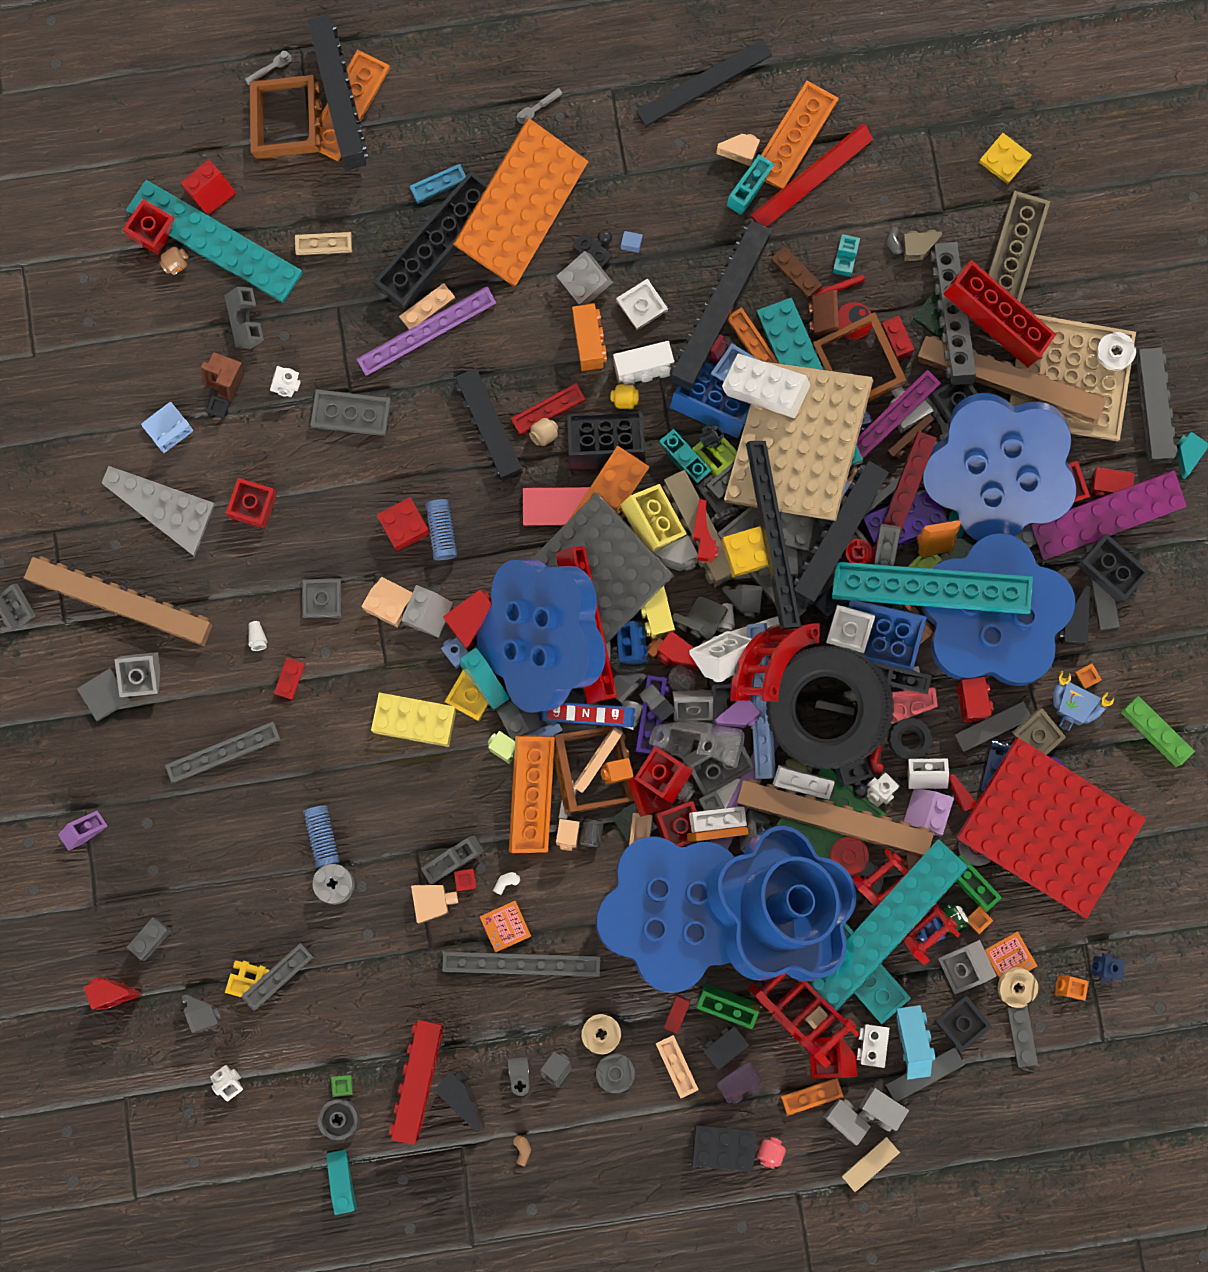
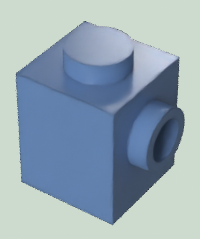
M457 637L446 640L441 648L456 669L460 667V658L468 654V651Z

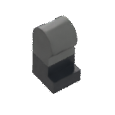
M652 684L639 694L660 723L675 712V708L669 704Z

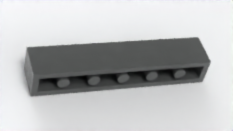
M1162 347L1139 349L1135 356L1148 464L1171 462L1177 456V446L1173 443L1175 429L1174 426H1171L1173 411L1172 408H1169L1171 395L1166 385L1168 383V372H1165L1164 368L1166 355L1163 353Z

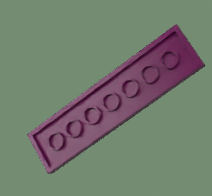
M1170 471L1071 508L1057 520L1048 523H1031L1030 527L1042 560H1046L1097 541L1105 534L1113 535L1185 508L1187 505L1175 471Z

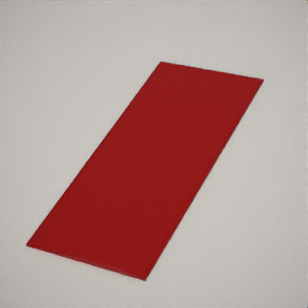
M676 996L664 1029L676 1034L678 1033L690 1001Z

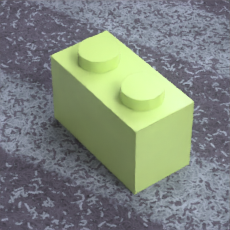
M500 731L497 735L494 733L488 741L490 752L510 764L514 759L515 741Z

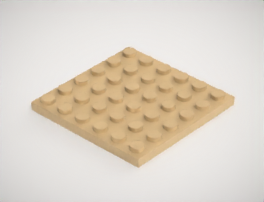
M1035 315L1057 335L1041 358L1027 368L1016 358L1015 367L1027 368L1031 373L1037 375L1044 374L1054 381H1064L1071 387H1081L1085 389V392L1091 394H1101L1106 399V403L1097 425L1064 413L1062 414L1067 420L1071 434L1118 442L1121 436L1131 364L1122 371L1105 368L1097 360V346L1104 336L1113 334V332H1121L1128 335L1134 345L1136 332ZM1118 347L1111 349L1114 355H1121ZM1010 395L1009 403L1011 405L1018 406L1030 402Z

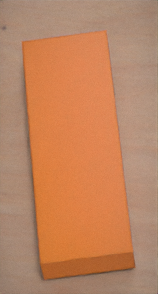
M735 827L688 833L687 839L688 841H702L748 835V828Z
M834 1078L783 1095L781 1099L788 1116L843 1098L844 1096L838 1078Z

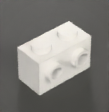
M909 759L907 771L908 789L948 788V759Z
M864 1024L863 1028H860L859 1040H862L861 1048H857L856 1060H859V1064L885 1068L889 1028Z

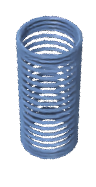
M439 499L427 502L425 506L428 514L434 560H448L457 557L456 543H454L455 537L453 536L454 533H452L454 530L453 523H451L452 517L451 510H449V500ZM448 511V512H445V513L433 514V513H436V512ZM449 514V515H447V516L434 517V516H438V515ZM449 521V522H446V523L434 524V523H437V522ZM450 524V525H447V526L435 527V526H439V525ZM452 534L448 536L437 537L440 535ZM453 537V538H450V539L438 540V539H442V538ZM454 547V548H451V549L439 550V549H443V548Z
M326 805L303 811L306 817L305 820H307L305 823H307L309 837H311L309 840H311V847H313L311 850H313V857H315L316 868L340 862L338 855H335L338 852H333L337 850V848H334L336 845H332L336 842H330L335 839L331 838L334 835H329L333 831H331L332 828H329L332 825H327L331 822L328 821L330 818H326L330 816L327 814L329 812Z

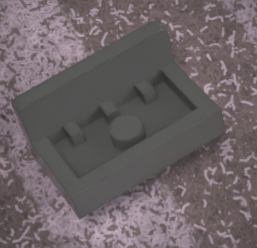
M12 584L0 594V615L3 618L4 624L9 629L21 628L36 616L18 584Z

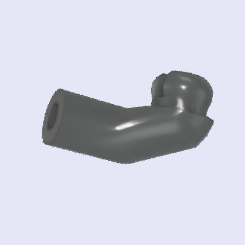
M891 227L886 244L892 253L899 255L904 250V247L897 239L900 229Z

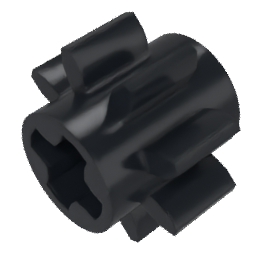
M707 425L702 428L703 433L700 434V440L705 447L711 449L722 444L720 440L723 439L724 435L720 427Z

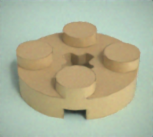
M1015 967L1010 970L1007 969L1003 971L999 979L998 993L1000 998L1009 1006L1022 1008L1035 999L1038 993V982L1024 968ZM1019 983L1022 989H1018V992H1015L1013 988Z
M604 1014L594 1015L589 1018L582 1029L584 1045L591 1052L597 1054H607L613 1051L621 1038L619 1024L612 1017ZM602 1028L603 1031H607V1035L604 1036V1040H601L600 1037H596L595 1035L598 1033V1029Z

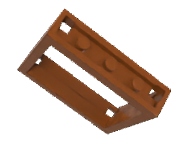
M314 75L250 82L251 153L257 159L320 152V145L323 139L320 134V127H322V118L320 116L322 102L319 98V92L322 91V88L320 87V81ZM308 87L309 140L264 145L263 92Z
M875 312L813 342L817 357L823 363L821 365L823 370L833 371L822 347L872 323L896 375V379L871 390L868 402L908 383Z
M614 726L554 735V762L565 814L634 802L628 780L621 781L624 798L577 805L564 742L605 736ZM615 726L623 732L621 727ZM623 733L613 747L616 761L629 758V751L625 747L624 742L626 736Z

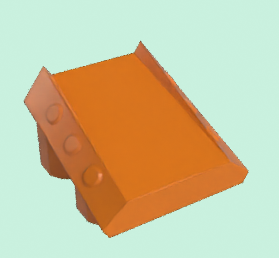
M958 520L928 525L922 528L921 534L916 537L919 546L918 553L924 559H926V556L949 553L951 555L961 522Z

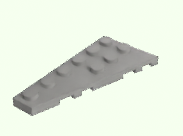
M108 466L102 484L195 557L215 504Z

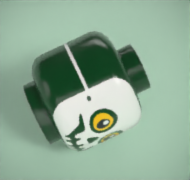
M946 906L943 912L948 918L952 917L958 924L956 927L958 932L961 934L966 931L969 919L960 906Z

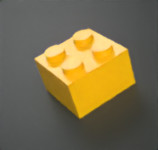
M760 526L723 537L721 540L732 578L768 567Z

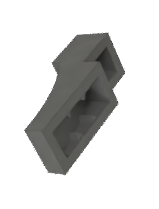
M473 835L453 848L448 849L422 867L421 870L430 885L482 854L484 850Z

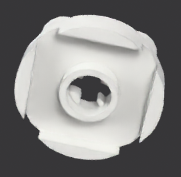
M1113 332V334L1104 336L1097 346L1098 362L1110 370L1122 371L1128 367L1136 355V348H1134L1132 339L1121 332ZM1118 347L1121 355H1114L1111 349Z

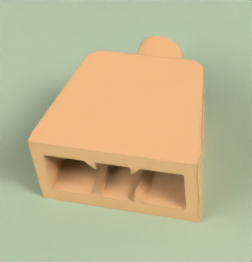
M443 885L411 886L416 919L419 924L448 914V905L458 903L457 892L445 893Z

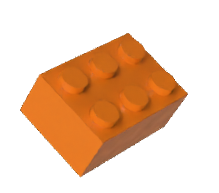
M595 303L572 307L581 371L604 368V362H607L605 345L601 346V344H604L602 327H598L601 326L599 309H595Z

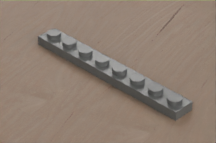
M443 952L442 972L600 977V957Z

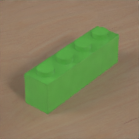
M1139 696L1134 698L1120 712L1175 767L1182 765L1195 752Z

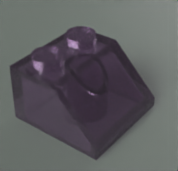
M747 1061L715 1084L727 1103L730 1104L732 1102L735 1105L744 1099L742 1096L744 1093L749 1091L751 1094L759 1089V1083L762 1081L751 1063Z

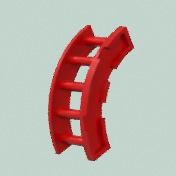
M819 623L802 625L796 629L781 630L778 624L768 627L764 632L758 633L748 643L738 660L737 665H739L737 675H733L730 701H750V695H762V701H778L781 678L790 659L804 646L819 643ZM764 656H771L768 665H759ZM755 673H765L763 687H751Z
M888 849L884 852L889 860L868 879H862L858 874L852 878L857 889L874 906H878L909 872L901 863L903 861L896 852L892 854ZM896 866L904 875L884 893L877 894L872 889L873 884L892 867ZM937 903L932 907L933 910L924 916L903 939L911 953L923 965L930 961L926 955L927 949L949 930L957 937L960 935L956 929L958 924L952 917L948 918ZM939 916L944 925L923 943H918L915 939L917 937L916 934Z
M784 973L773 977L760 988L752 983L747 989L824 1068L831 1064L826 1058L827 1052L849 1031L854 1036H859V1033L855 1030L856 1024L850 1018L844 1019L807 981L798 982L778 1003L775 1002L774 1004L767 996L787 974ZM806 988L815 999L794 1019L788 1020L782 1013L784 1011L783 1008ZM822 1004L830 1014L809 1035L806 1034L804 1036L798 1030L799 1025ZM837 1019L843 1026L822 1047L819 1046L817 1048L814 1045V1040Z

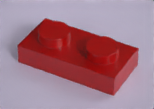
M286 658L274 694L294 700L306 664Z

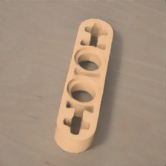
M615 726L610 730L575 782L574 788L581 793L587 788L623 733Z

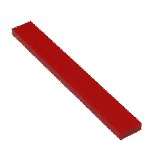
M862 123L751 214L753 221L767 227L873 140L867 126Z

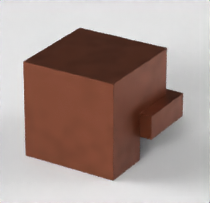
M213 352L209 362H203L201 366L203 385L219 391L218 397L232 401L244 377L242 362Z

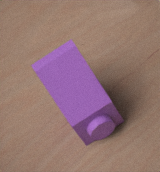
M737 701L715 719V724L733 727L749 725L751 727L759 720L757 716L760 712L751 701Z
M95 811L68 823L58 836L69 851L97 835L107 827V824L99 812Z

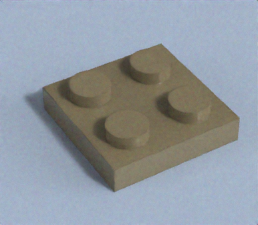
M1038 708L1011 733L1015 738L1022 739L1045 755L1066 738L1042 708Z

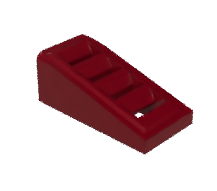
M722 335L718 336L710 350L709 360L716 365L729 348Z

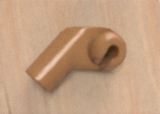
M516 1136L513 1144L517 1146L520 1152L516 1163L525 1167L531 1153V1147L525 1137Z

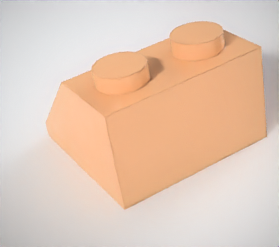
M381 577L370 590L361 607L367 613L398 628L413 593Z

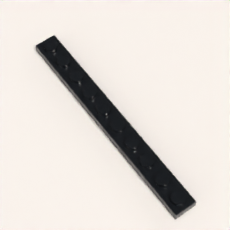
M748 441L746 443L780 630L796 629L801 627L767 444L766 441Z

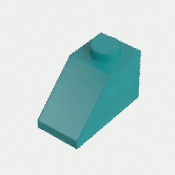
M1192 432L1187 436L1183 435L1177 443L1179 445L1177 458L1183 479L1191 473L1208 449V443Z

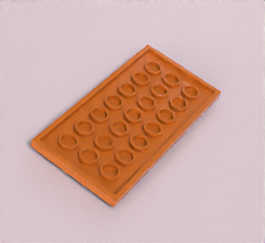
M530 118L527 119L453 245L512 286H516L586 167L588 160Z

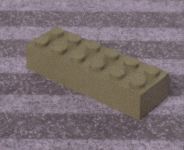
M1014 191L1009 202L988 275L1020 302L1050 201Z
M683 470L664 479V486L662 488L698 554L700 542L692 540L700 498L686 471ZM706 512L710 536L712 540H716L715 546H718L719 550L717 558H713L712 563L698 561L700 568L704 567L706 572L705 578L709 585L713 584L714 588L734 578H732L721 539L717 535V531Z

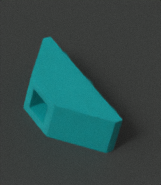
M674 429L659 441L671 461L681 471L685 470L688 477L695 483L700 482L711 472V469Z

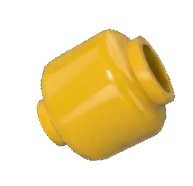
M618 384L615 390L611 391V402H614L616 408L633 409L635 405H638L639 390H636L634 385Z

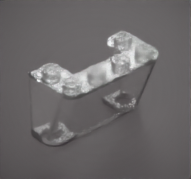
M692 720L661 724L656 726L651 733L649 744L654 747L657 746L669 754H678L684 757L690 753L693 741L697 740L700 741L697 754L713 757L724 765L737 768L745 740L744 732L740 729ZM706 742L712 743V748L709 751L704 749Z

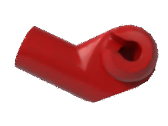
M881 746L875 749L869 756L870 767L873 773L881 774L883 772L884 765L878 763Z

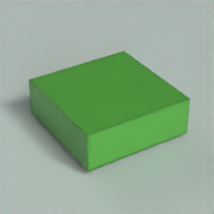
M352 1075L331 1077L333 1097L353 1095Z

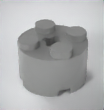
M337 864L323 866L315 873L313 878V890L320 900L333 905L347 901L355 886L352 874L346 868ZM332 880L338 882V884L335 885V889L329 886V884L332 883Z

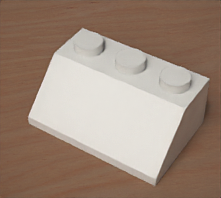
M726 631L689 650V653L705 677L713 679L715 682H722L726 678L737 674L739 665H737L738 660L752 639Z

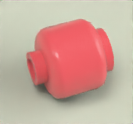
M773 1137L770 1140H763L757 1153V1158L760 1160L759 1163L772 1169L775 1166H780L786 1153L785 1147L781 1145L782 1141Z

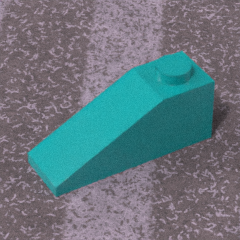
M759 154L729 195L726 206L743 215L775 164Z
M477 648L460 658L461 668L493 710L509 700L508 695Z
M346 1149L327 1153L334 1214L338 1215L357 1210Z

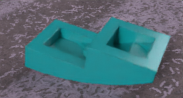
M842 234L833 273L851 277L860 238Z

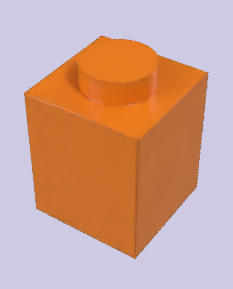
M629 758L607 762L601 766V777L605 780L606 785L626 781L633 777Z

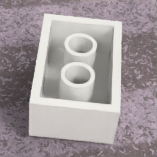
M669 341L613 354V365L618 384L634 385V382H648L658 376L660 378L668 377L674 364Z

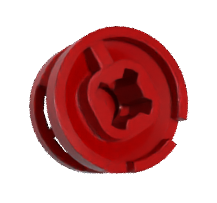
M862 539L850 541L842 553V559L845 563L866 564L872 556L870 545Z

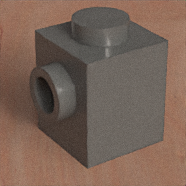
M553 1052L540 1070L542 1078L559 1088L572 1069L570 1059L562 1053L559 1055Z

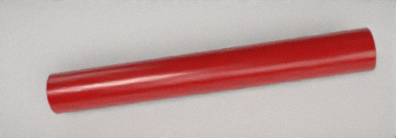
M862 274L823 288L813 294L811 299L813 296L833 290L840 291L865 282V278Z

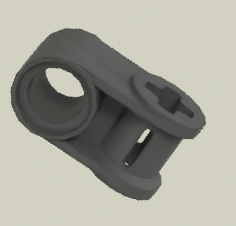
M528 1057L508 1059L511 1089L518 1096L526 1095L530 1088ZM519 1081H522L524 1085L526 1084V1088H523L521 1093L518 1089H515Z

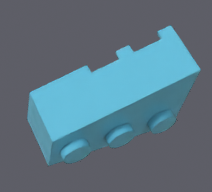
M920 1005L898 1008L896 1019L900 1042H902L904 1051L903 1060L906 1061L907 1080L930 1077L932 1060H935L934 1049L929 1046L931 1035L930 1031L925 1028V1024H927L926 1013H922Z

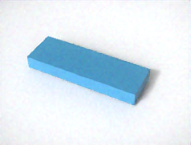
M458 164L409 187L417 204L457 187L466 175L461 165Z

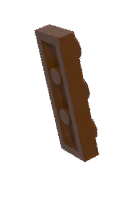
M785 246L771 257L774 265L808 299L822 288V284Z
M928 414L888 450L886 456L891 461L895 457L899 459L906 452L904 449L908 445L912 447L917 431L926 434L932 429L933 426L931 424L934 418Z

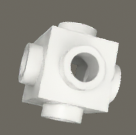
M277 366L270 391L276 392L281 396L292 397L293 392L298 391L300 380H297L299 373L290 368Z
M885 772L878 780L874 778L867 784L869 787L867 797L877 807L882 803L886 805L894 798L892 793L899 786Z
M227 1065L210 1076L213 1082L211 1086L213 1091L217 1095L220 1094L227 1102L243 1090L239 1082L240 1075L235 1069L230 1070Z

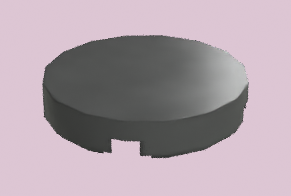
M621 1054L605 1056L599 1062L596 1069V1079L599 1085L610 1093H622L628 1090L635 1078V1068L632 1062Z

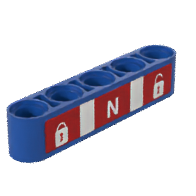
M563 703L554 710L542 711L541 721L634 727L635 708Z

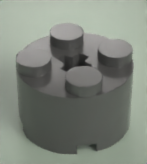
M336 1099L326 1103L318 1116L320 1131L332 1140H343L352 1136L360 1124V1114L357 1107L351 1101L345 1099ZM337 1114L344 1119L341 1121L342 1125L339 1122H335Z

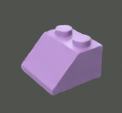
M913 789L904 822L910 823V827L917 829L919 826L929 828L930 832L934 833L933 835L940 837L943 835L954 797L925 789Z

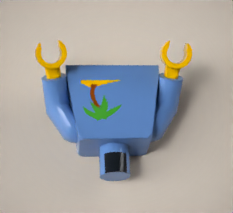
M1060 671L1059 681H1057L1052 693L1056 714L1063 717L1059 725L1060 728L1070 731L1073 723L1077 725L1088 724L1099 718L1107 709V706L1113 704L1114 697L1111 701L1105 699L1108 693H1105L1102 701H1100V697L1070 683V673L1067 678H1062L1063 671Z

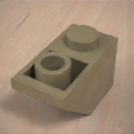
M928 230L925 233L909 231L907 234H904L902 239L904 261L923 260L934 248V244L939 243L942 232Z

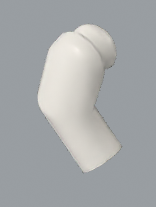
M514 872L501 875L493 891L502 895L506 885L519 884L520 877Z

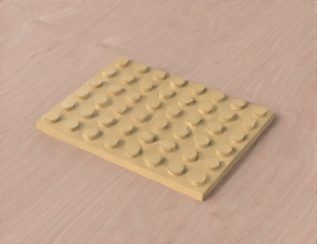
M766 362L806 375L811 386L795 418L753 404L750 405L724 501L726 503L758 508L746 443L748 441H766L779 512L836 521L873 378Z

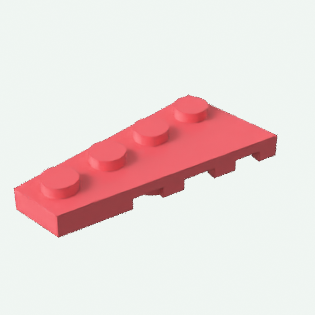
M935 687L929 688L927 695L909 691L892 692L894 713L892 714L893 720L891 723L894 724L905 718L937 708Z

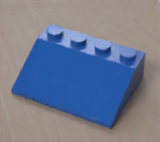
M706 362L691 391L680 386L677 387L669 408L706 425L718 426L722 432L738 439L745 426L751 404L727 396L722 387L724 382L711 375L716 366Z
M850 600L848 608L875 615L867 645L862 654L866 655L867 658L869 657L874 663L913 671L927 616L865 601Z

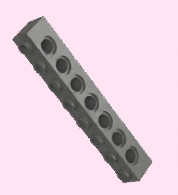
M957 242L934 244V250L930 252L931 263L934 262L935 266L932 269L933 279L937 280L935 295H939V300H937V310L941 311L939 325L944 331L942 333V344L946 345V350H944V360L948 361L946 375L947 378H950L951 385L972 384L975 381L976 370L968 315L943 295V292L961 270Z

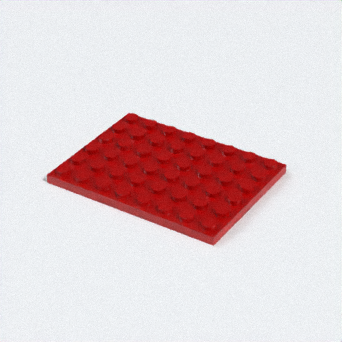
M1016 737L956 839L1087 919L1146 818Z

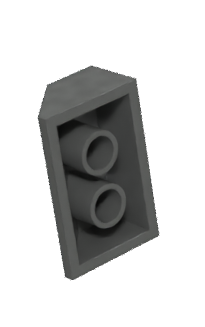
M734 730L727 732L683 757L686 766L693 770L691 775L704 796L755 769Z

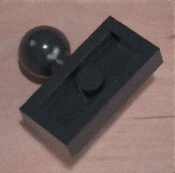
M602 230L598 233V240L595 241L584 232L572 247L580 254L584 251L591 254L603 269L613 257L602 247L612 241V234L608 230Z
M868 758L835 769L840 787L854 783L853 795L858 799H863L867 796L868 788L861 781L874 777Z

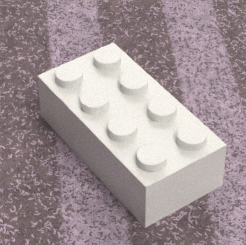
M739 353L722 385L726 395L792 418L796 417L811 386L806 375Z

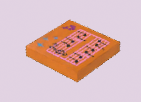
M516 901L480 916L495 953L531 937Z
M1018 931L985 949L988 959L999 979L1003 971L1020 967L1030 971L1037 967Z

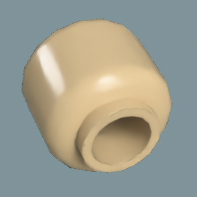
M542 418L531 426L530 438L536 445L546 446L557 438L558 426L553 420L550 421L547 418Z

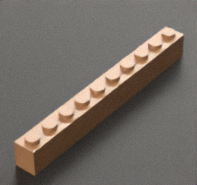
M926 336L918 355V362L946 372V367H948V361L944 360L946 345H943L941 339L936 336ZM973 350L976 370L974 382L1030 402L1050 404L1061 413L1097 425L1106 403V399L1101 394L1085 392V389L1081 387L1068 386L1064 381L1051 380L1044 374L1037 375L1031 373L1027 368H1017L1010 362H1000L990 355L982 356Z
M40 556L37 559L32 557L24 579L28 582L205 646L213 627L208 622L209 618L202 615L194 617L191 615L192 612L181 608L178 611L173 609L174 606L169 603H156V599L145 595L143 598L138 596V592L127 589V591L120 589L121 586L110 582L108 585L102 583L103 579L92 576V578L86 577V573L75 569L72 572L67 570L68 567L61 563L53 565L50 563L51 560Z
M743 780L737 801L738 806H744L923 857L930 849L934 833H931L929 828L919 826L918 829L910 827L911 824L908 822L899 821V823L892 822V818L886 816L877 818L872 816L873 813L861 810V813L853 811L854 808L847 805H842L841 808L834 806L835 803L829 800L820 802L816 801V797L805 794L802 797L798 796L797 792L786 789L784 792L771 784L762 786L759 785L757 780Z

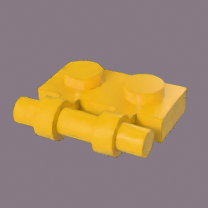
M235 960L233 968L240 971L238 975L230 974L225 993L241 997L270 970L266 969L265 966L260 965V967L250 965L247 961L240 962ZM246 973L256 974V979L245 978Z

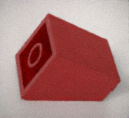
M481 590L443 616L447 626L468 653L475 646L477 635L492 606L490 595L487 592L483 594Z

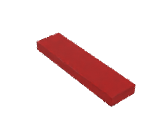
M577 383L512 417L511 422L519 436L529 432L531 426L542 418L551 420L586 401Z

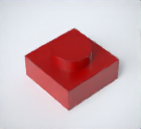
M474 869L454 872L457 892L477 889Z

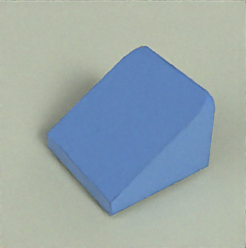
M624 231L621 249L639 253L643 235Z

